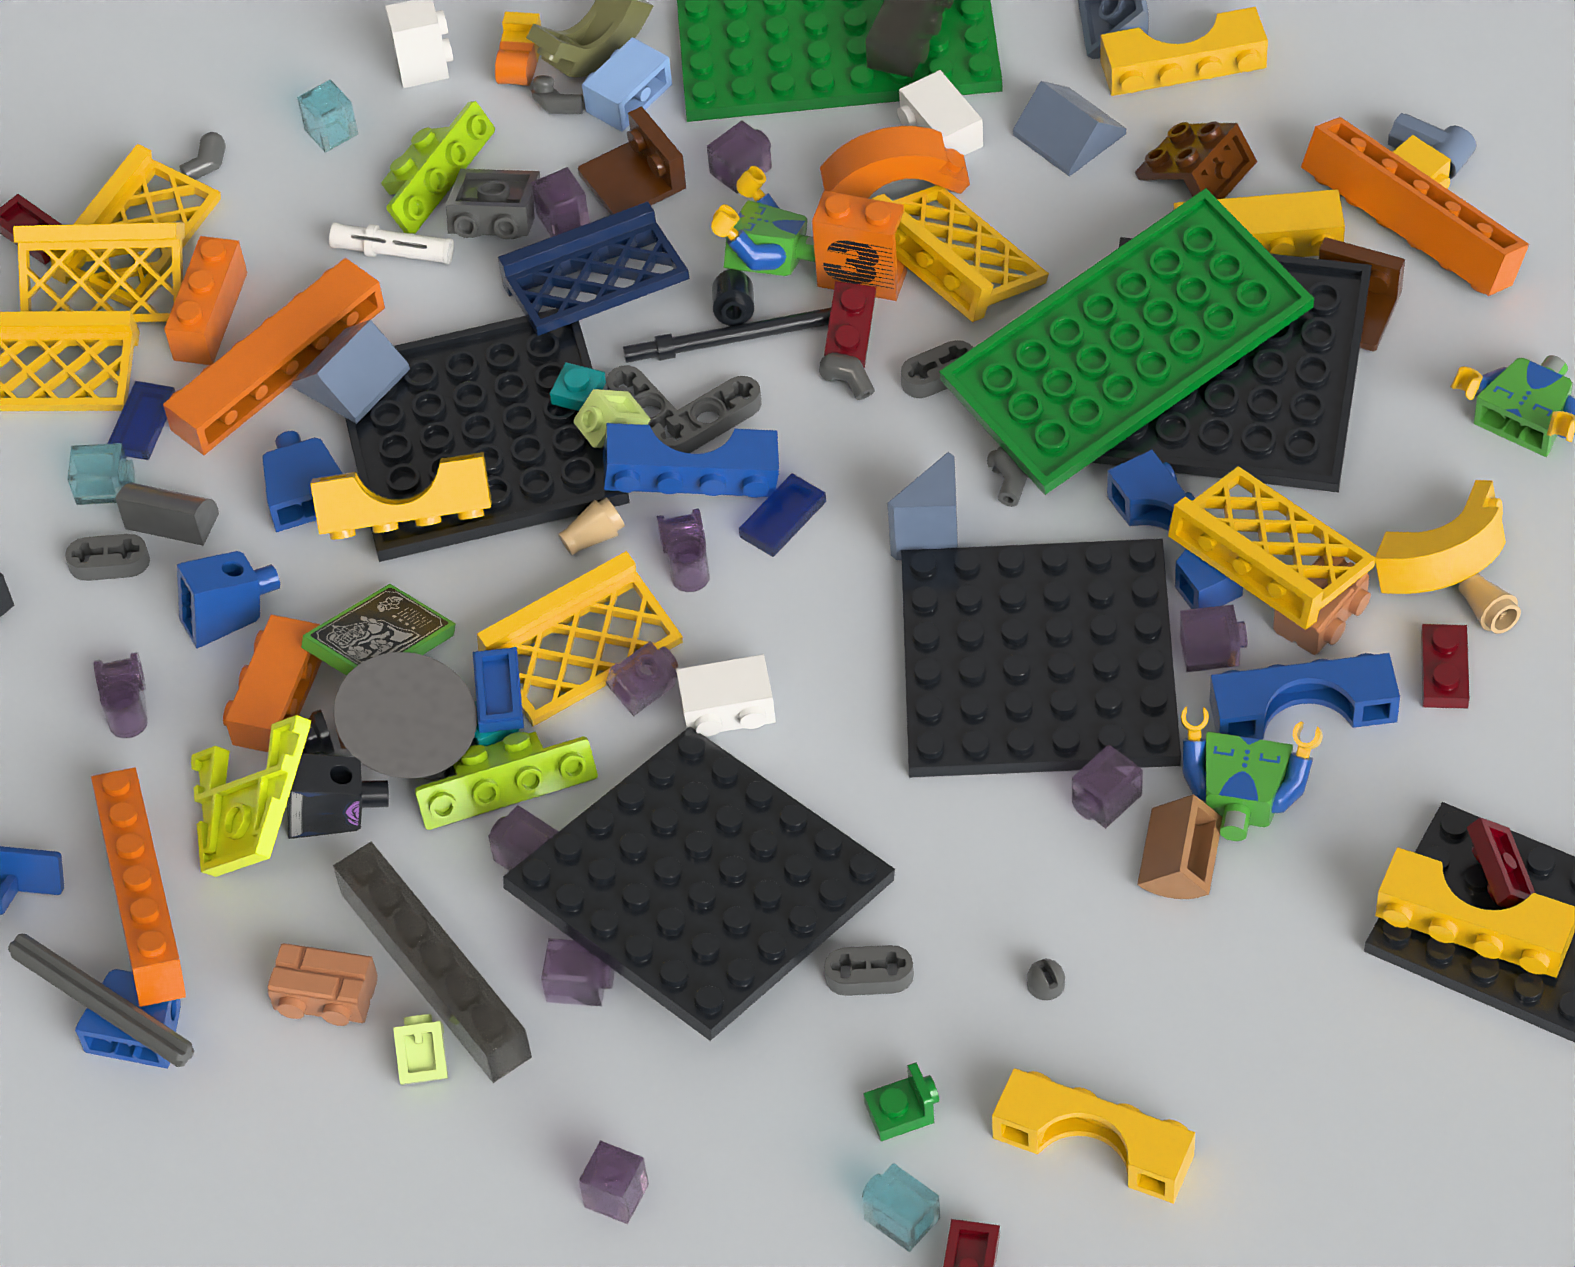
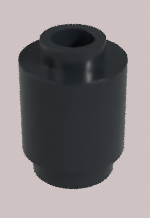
M727 269L721 272L713 282V313L719 322L724 325L735 326L746 323L753 316V283L741 270Z

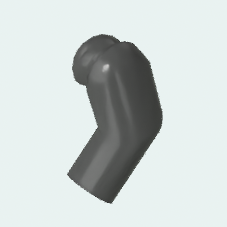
M548 75L536 76L533 79L534 89L531 90L532 97L546 112L551 114H583V94H560L553 88L554 79Z
M209 132L201 137L198 156L179 165L182 174L196 180L220 168L226 145L223 137L216 132Z
M835 352L821 359L819 367L821 377L830 382L832 379L847 381L856 400L865 399L875 392L861 361L857 357Z
M1000 446L997 450L989 453L987 464L988 467H993L992 471L994 473H1002L1004 477L998 494V500L1002 504L1012 507L1018 504L1028 476Z

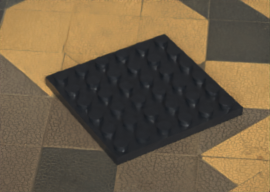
M1120 237L1119 247L1132 238ZM1271 254L1313 296L1314 307L1092 463L1118 466L1153 450L1162 463L1167 462L1170 464L1175 473L1223 478L1239 466L1264 484L1339 493L1372 265Z
M559 309L539 312L538 315L542 319L557 313ZM521 316L395 345V349L409 364L410 370L357 424L345 418L359 478L372 492L388 499H406L424 491L434 480L442 458L484 452L492 501L491 508L483 509L484 516L460 520L458 513L442 515V522L427 526H416L415 520L398 522L399 529L382 533H373L371 526L379 562L578 516L594 500L600 502L608 498L614 507L630 503L629 493L604 490V445L602 448H594L574 424V418L579 411L551 404L550 392L566 362L593 369L579 321L538 336L526 316Z
M1163 538L901 550L909 778L1181 766Z
M688 727L504 875L503 888L711 1041L894 881L895 868L707 737L697 733L694 728Z

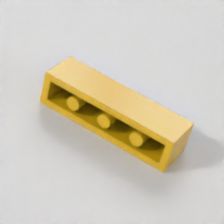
M1338 189L1217 199L1270 254L1296 257L1319 256V248L1324 237L1344 242L1345 223ZM1185 202L1173 203V210Z

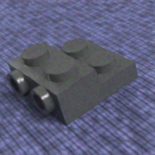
M460 169L446 202L448 234H458L463 238L497 235L502 239H517L522 236H528L535 219L534 202L541 186L540 171Z

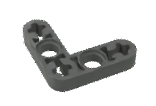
M630 365L616 367L609 372L606 378L607 390L629 391L627 387L633 386L635 395L633 398L642 409L647 406L659 408L661 410L660 413L650 418L651 420L648 425H650L652 431L662 443L684 453L693 452L752 417L760 410L762 405L760 385L755 379L748 376L731 378L679 410H676L636 367ZM711 411L719 415L718 419L711 423H702L697 420V417L704 412ZM666 425H667V431H668L669 434L672 436V437L667 438V439H666V434H665V429H664V427H665Z

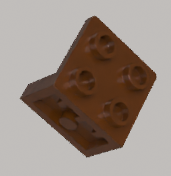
M642 106L628 112L630 130L627 131V138L629 142L578 166L579 176L611 215L645 202L653 205L686 189L682 153Z
M1213 121L1189 124L1188 122H1182L1173 126L1168 131V136L1163 142L1145 156V161L1135 171V174L1139 180H1184L1192 197L1207 188L1216 199H1225L1258 161L1238 123H1218Z
M1324 237L1319 248V259L1372 265L1360 348L1376 351L1402 293L1405 259Z

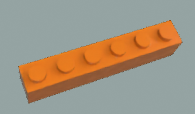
M1338 117L1315 126L1301 168L1314 176L1318 183L1329 186L1333 190L1338 189L1339 194L1345 197V200L1350 205L1364 210L1374 217L1379 225L1399 234L1407 240L1411 247L1422 250L1434 258L1442 268L1454 272L1466 280L1477 292L1490 296L1513 285L1529 247L1526 241L1343 118Z
M346 257L333 268L325 271L317 281L303 292L295 295L286 306L273 316L268 317L261 326L242 341L237 342L231 350L215 363L203 369L200 375L181 390L173 393L163 403L170 430L202 455L207 454L292 384L291 382L344 329L368 321L385 309L379 281Z
M136 767L91 776L139 1007L185 998L186 993L179 954Z

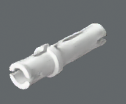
M333 222L329 235L330 248L362 251L365 256L375 257L376 254H384L450 264L454 252V241L451 238L444 239L413 233L380 230L379 225L369 224L366 228ZM357 238L370 239L375 241H385V243L373 242L368 240H358ZM398 244L421 246V247H427V248H426V249H422V248L401 246V245H398Z

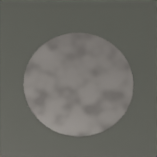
M392 652L378 655L362 662L345 677L337 691L334 702L336 730L347 750L365 766L392 777L421 778L446 770L466 753L476 732V706L472 694L464 681L445 664L421 654Z

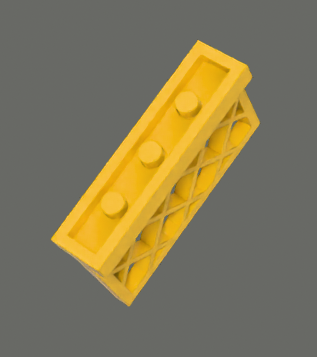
M137 143L73 225L166 223L181 220L185 224V239H182L183 249L220 201L221 194L220 191L153 160L151 150ZM156 175L169 181L171 188L149 192L147 184ZM196 194L205 199L200 206L183 209L180 197ZM175 199L178 210L155 214L152 202ZM147 204L149 216L127 219L125 212L129 207ZM171 247L167 249L160 248L162 256L158 261L149 263L161 276L172 263ZM124 248L116 249L109 258L129 253ZM133 248V249H134L136 252H141V251H146L148 248ZM77 249L65 263L82 277L86 273L81 270L84 264L95 260L84 249ZM107 249L93 250L101 257ZM67 250L53 251L61 257ZM50 257L52 267L56 262ZM108 258L105 262H107L111 266ZM142 265L130 276H138L140 284L135 290L142 297L157 282ZM61 267L52 276V278L66 285L70 279L74 280ZM130 267L114 270L122 277ZM107 271L94 273L86 281L92 289L102 295H105L116 283L115 279ZM120 288L111 297V299L131 309L138 302L130 293Z
M935 185L894 201L885 194L872 198L874 200L904 205V212L895 234L897 259L971 322L984 318L988 306L1047 282L1049 276L1047 271L941 186ZM937 200L947 209L926 204ZM909 214L919 216V220L914 219ZM925 218L945 221L947 226L926 222ZM953 223L968 226L973 231L955 228ZM937 237L946 238V243L940 241ZM952 240L974 244V248L952 244ZM981 246L994 248L1001 254L981 250ZM965 260L973 261V265H969ZM980 263L1002 267V271L980 267ZM1008 268L1023 271L1027 276L1008 273ZM991 282L1001 284V286L993 288L994 284Z
M184 223L13 226L14 243H18L20 312L32 311L31 298L41 288L57 302L51 311H60L61 308L65 311H74L67 302L81 287L98 302L90 311H99L102 307L106 311H115L107 301L122 286L138 301L130 310L136 322H165L168 320L170 313H159L147 301L163 285L173 295V302H175L183 281L182 239H185ZM171 247L172 265L161 276L146 259L156 248ZM124 248L136 259V262L121 277L105 261L116 249ZM133 248L148 249L140 256ZM77 249H84L96 261L82 277L65 263ZM93 249L107 250L100 257ZM43 250L56 262L42 278L30 269L29 251ZM53 250L67 251L59 257ZM141 265L157 280L143 297L126 282ZM100 266L117 281L103 297L86 283ZM60 267L77 282L63 298L46 284ZM172 274L173 286L167 281ZM30 278L33 279V280L36 282V284L32 287V289H31ZM142 306L150 312L149 314H136Z
M0 312V349L4 352L0 355V368L12 360L21 369L19 373L5 384L0 381V411H126L134 346H138L140 335L132 312ZM28 346H38L44 353L28 366L17 357ZM68 346H79L84 353L68 366L57 356ZM108 346H123L122 355L110 365H107L98 356ZM52 360L62 371L44 384L34 373ZM93 360L102 371L85 384L75 373ZM28 378L39 387L28 398H17L12 393L15 388ZM68 378L80 388L68 398H58L52 392ZM111 378L118 385L117 396L99 398L93 391L107 379Z
M1239 466L1191 501L1185 496L1174 504L1168 537L1304 630L1317 621L1319 610L1374 567L1376 560L1374 556ZM1238 484L1252 493V497H1231L1229 490ZM1205 508L1224 509L1225 518H1217L1206 511ZM1232 509L1254 510L1256 519L1233 518ZM1263 510L1279 511L1286 516V520L1264 519ZM1237 531L1258 532L1259 541H1251ZM1266 532L1289 533L1290 542H1268ZM1297 533L1313 534L1321 540V543H1299ZM1273 555H1292L1294 565H1287ZM1301 556H1323L1325 566L1302 565ZM1332 557H1347L1356 564L1352 567L1333 566ZM1307 578L1327 579L1328 586L1322 589Z
M625 551L477 633L478 651L517 647L518 654L531 657L527 674L520 673V683L524 684L523 690L521 689L523 713L534 727L683 643V636L638 575L636 563L629 553ZM632 588L635 589L642 599L639 611L615 607L617 597ZM646 607L650 610L652 614L645 613ZM589 612L606 615L602 632L578 628L580 617ZM612 616L636 621L632 638L608 634ZM642 623L661 626L667 634L665 638L656 643L638 640ZM551 633L569 636L565 653L541 649L543 638ZM575 637L599 642L595 659L571 655ZM605 643L630 648L627 659L618 664L601 661ZM538 658L562 663L557 680L533 676ZM568 664L592 669L590 679L581 685L563 682ZM530 685L554 690L552 701L535 710L527 698Z

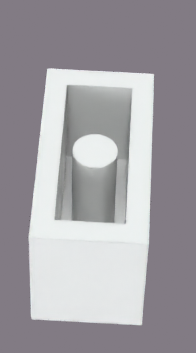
M409 0L386 5L391 37L403 88L448 79L449 73L446 62L454 60L449 38L442 39L441 36L448 33L444 11H436L433 0Z
M941 70L899 89L900 107L897 109V114L903 126H918L940 131L945 148L954 149L964 156L983 147L982 118Z
M764 654L676 669L686 729L692 727L697 733L708 737L719 732L741 728L755 729L764 724L776 723L773 696Z

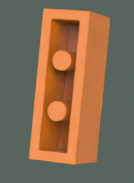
M206 236L199 237L164 328L174 361L212 365L214 363L248 273L239 240Z
M270 615L265 629L260 630L256 635L254 654L249 665H244L240 672L239 689L234 700H229L224 709L223 724L227 726L232 745L268 752L271 725L289 717L300 715L322 663V660L301 648L302 638L304 634L320 624Z

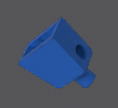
M286 431L277 436L275 440L277 449L266 452L262 456L267 503L276 533L316 521L310 484L312 479L343 474L323 441L319 438L314 437L301 441L300 435L297 432Z
M240 551L177 564L179 619L196 649L256 622L260 618V595L280 589L279 576L272 564L253 570L244 553Z
M114 969L107 974L102 982L103 985L176 1032L181 1008L180 999L139 1007L132 972ZM88 1008L77 1023L75 1031L85 1053L166 1069L170 1065L169 1061Z

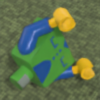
M751 166L737 180L736 187L742 196L752 197L754 201L747 200L739 214L730 206L722 204L713 215L711 222L712 231L720 237H726L723 268L781 276L791 275L800 259L815 262L814 240L812 236L806 235L808 220L804 215L780 209L769 193L765 195L760 188L765 183L766 176L760 168Z
M1547 356L1541 365L1525 358H1517L1508 367H1502L1483 375L1465 366L1458 369L1450 387L1465 391V397L1469 400L1477 397L1474 416L1475 425L1544 457H1547L1550 453L1557 435L1561 438H1566L1568 442L1573 440L1575 435V398L1571 396L1573 382L1570 378L1565 377L1568 366L1558 356Z
M1187 706L1184 708L1181 714V723L1188 730V738L1183 739L1182 773L1192 794L1222 816L1219 831L1222 837L1231 841L1246 839L1249 825L1258 827L1269 826L1275 813L1285 812L1303 795L1313 758L1309 756L1311 749L1318 747L1323 738L1322 731L1318 726L1314 739L1309 743H1303L1300 739V733L1303 730L1304 722L1301 721L1295 725L1292 736L1298 747L1297 751L1293 752V744L1207 731L1206 739L1201 738V730L1208 723V711L1203 707V722L1198 726H1193L1186 720Z

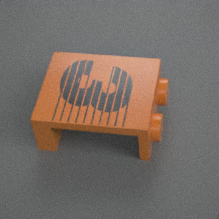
M823 191L812 220L817 287L834 290L835 281L876 286V298L897 301L907 274V267L897 259L895 234L904 212V205Z

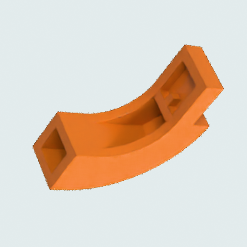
M918 126L888 127L860 135L837 149L820 166L824 191L869 198L875 191L888 183L903 179L925 180L959 194L970 185L964 155L954 149L945 148L940 131Z

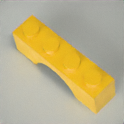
M1256 7L1217 13L1211 30L1203 37L1188 43L1171 44L1151 38L1140 28L1101 34L1100 63L1111 96L1264 69L1267 65L1268 39Z
M484 452L442 458L432 483L421 493L406 499H388L375 494L363 484L356 472L313 478L310 483L319 535L329 533L331 540L353 537L356 535L355 529L371 526L373 533L399 529L398 522L415 520L416 526L433 525L442 522L441 516L458 513L460 520L484 516L483 509L491 508L492 505Z
M1399 847L1396 848L1378 891L1375 916L1384 919L1389 924L1399 928L1408 927L1429 934L1432 938L1442 943H1455L1473 949L1486 958H1499L1520 965L1523 969L1533 974H1546L1557 978L1575 933V906L1532 893L1526 900L1508 909L1485 910L1476 908L1463 902L1450 890L1444 878L1441 861Z
M1014 1068L992 1114L993 1139L1037 1155L1049 1144L1065 1137L1087 1136L1103 1141L1112 1147L1123 1160L1127 1171L1129 1188L1173 1204L1194 1157L1195 1132L1188 1130L1180 1122L1170 1119L1163 1121L1143 1114L1138 1108L1130 1104L1120 1103L1117 1105L1097 1098L1094 1093L1085 1088H1069L1052 1082L1049 1077L1036 1071L1027 1073Z

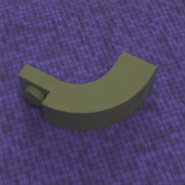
M595 0L589 12L573 27L563 31H556L533 24L526 38L539 46L537 53L542 56L541 59L568 77H585L592 72H596L611 57L615 50L620 49L632 37L636 38L654 6L646 0Z

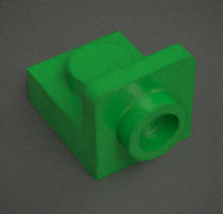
M917 1062L907 1065L908 1078L863 1093L864 1104L881 1142L935 1123L933 1104L939 1102V1095L930 1075L923 1077Z

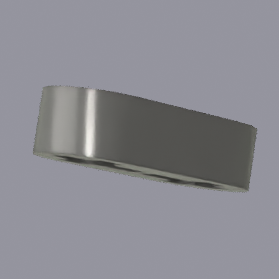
M954 340L911 357L901 367V386L903 391L913 398H926L948 389L940 380L939 371L955 361L952 359H958L974 347L965 341ZM918 374H919V376H920L921 378H926V379L921 380L918 376H914V375H918Z
M135 534L80 538L72 542L65 553L71 574L75 578L84 581L137 576L143 573L150 563L145 541ZM128 552H133L130 559H125ZM92 555L89 556L88 562L81 563L84 562L85 556Z
M893 945L836 949L828 955L824 964L827 986L832 992L844 996L902 992L910 986L914 976L913 961L909 952L900 946ZM888 964H897V975H888ZM841 966H850V977H841Z

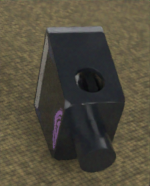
M302 753L287 801L288 839L358 831L361 829L362 808L389 807L388 780L362 781L361 761L356 757Z

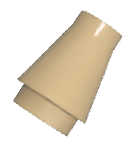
M605 498L600 502L594 500L558 536L569 553L574 555L580 550L618 536L617 531L625 527V524L608 498Z
M1479 573L1460 582L1459 591L1466 598L1483 629L1501 634L1510 630L1517 623L1521 610L1518 607V601L1515 596L1484 579Z

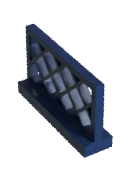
M649 202L639 204L498 257L505 291L509 297L514 296L538 336L690 279L687 267L657 224L655 212ZM656 242V245L654 246L652 251L641 249L642 247H645ZM619 256L615 265L603 263L604 261ZM629 258L646 261L642 270L625 267ZM655 264L673 267V270L662 274L651 272ZM581 270L577 279L565 277ZM592 272L608 275L604 284L587 280ZM618 278L635 281L633 285L625 288L614 286ZM544 284L539 293L526 291ZM554 286L570 289L566 298L549 294ZM580 292L597 295L595 299L588 302L576 300ZM542 306L559 309L557 313L542 319L538 315Z

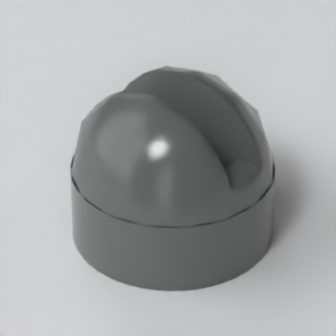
M1047 958L1033 963L1027 974L1029 992L1040 1000H1052L1060 996L1065 987V974L1062 967L1055 960ZM1043 972H1048L1054 983L1048 985Z

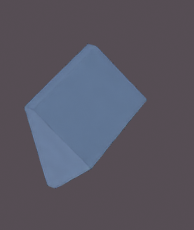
M1078 0L1088 57L1092 59L1100 58L1101 34L1140 28L1148 35L1149 12L1146 0Z
M1040 81L1013 128V136L1069 177L1126 135V128L1070 87Z
M370 319L344 329L291 383L294 389L357 424L410 368L407 361Z
M947 452L887 503L891 556L896 560H901V550L958 548L955 456Z

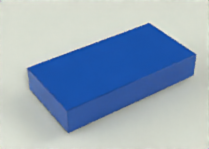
M517 647L473 652L479 732L486 733L524 728Z

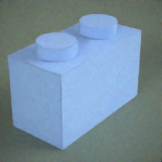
M632 37L620 49L615 50L611 57L596 72L589 74L582 84L586 112L623 132L629 126L628 112L641 106L646 110L672 85L669 57Z

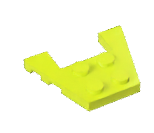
M295 715L272 724L266 769L226 783L229 750L213 746L192 754L191 768L199 772L200 785L197 784L193 787L194 801L202 804L203 821L197 823L200 869L202 873L217 877L270 859L308 736L311 720Z

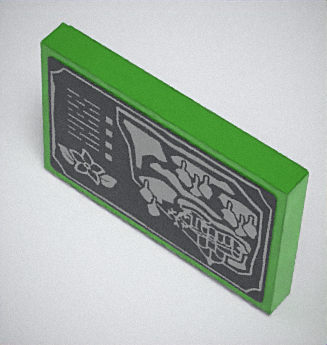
M388 584L304 634L301 648L347 676L359 664L378 655L392 652H409L424 655L453 637L456 623L392 584Z

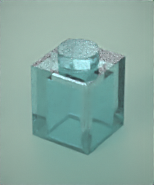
M331 79L297 97L304 130L325 153L358 135L352 102Z
M122 443L71 446L67 480L76 505L117 503L115 497L120 489L129 482L135 483L133 460H127Z
M895 1163L883 1175L879 1173L874 1175L863 1190L864 1220L908 1252H911L940 1219L939 1195Z

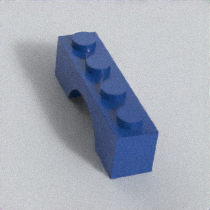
M607 423L603 448L604 490L624 493L635 491L664 494H705L708 496L734 495L752 498L775 497L779 475L777 430L734 429L729 440L721 447L706 453L691 454L674 450L662 443L654 434L650 425Z
M1153 450L1122 463L1107 472V497L1129 526L1150 525L1169 531L1174 504L1185 496L1191 501L1195 499L1192 493L1184 492L1177 482L1173 468L1167 462L1162 463ZM1186 548L1176 560L1175 588L1197 617L1243 596V587Z
M1364 653L1350 658L1334 660L1317 659L1310 663L1286 666L1275 664L1262 669L1246 671L1228 670L1221 674H1214L1210 677L1209 701L1216 733L1263 739L1266 728L1275 715L1288 707L1299 704H1318L1331 708L1341 714L1352 728L1395 723L1398 721L1400 693L1390 653Z

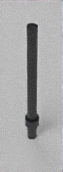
M831 307L672 337L671 333L654 336L655 341L623 346L625 362L658 357L659 361L676 358V353L829 325Z

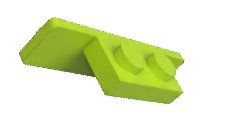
M476 101L468 102L449 127L433 129L427 127L418 131L412 137V144L405 153L395 159L390 165V172L381 184L389 195L395 194V196L388 203L386 209L404 233L416 234L454 185L460 169L468 167L495 132L494 125Z
M536 731L531 733L516 732L506 736L502 742L489 746H470L466 753L452 765L455 773L454 776L415 788V795L425 828L431 830L594 780L598 777L587 737L582 736L543 748Z

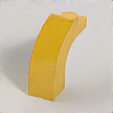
M1475 480L1461 514L1444 526L1422 532H1385L1375 556L1381 593L1413 594L1446 588L1476 575L1492 563L1506 543L1502 524V501L1500 498L1495 497L1493 480Z

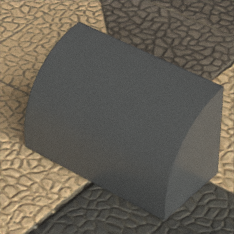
M133 482L125 484L115 497L125 529L204 546L219 515L217 504L212 499Z

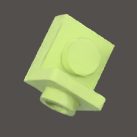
M593 389L575 416L574 424L594 448H602L607 423L648 425L651 419L629 391Z
M431 1014L403 1018L404 1026L393 1027L400 1084L405 1085L448 1079L443 1023L441 1021L432 1022Z

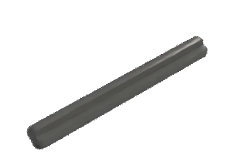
M18 934L15 940L10 942L8 950L14 960L176 1067L185 1066L187 1061L192 1058L194 1049L190 1041L29 935Z

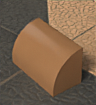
M1194 794L1153 807L1137 885L1153 894L1174 899H1194L1209 895L1222 816Z

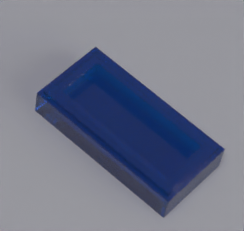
M135 381L107 443L109 453L149 460L167 420L163 403L175 393V388Z
M791 473L739 527L740 538L774 557L826 503V492Z

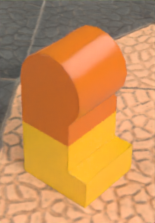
M505 11L502 21L503 34L495 63L497 84L531 85L540 54L537 53L539 46L526 37L533 24L541 26L539 13Z

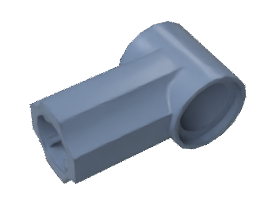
M1403 113L1396 118L1388 135V145L1394 148L1399 147L1410 136L1414 135L1450 158V179L1456 176L1477 147L1473 135L1460 126H1449L1443 130Z

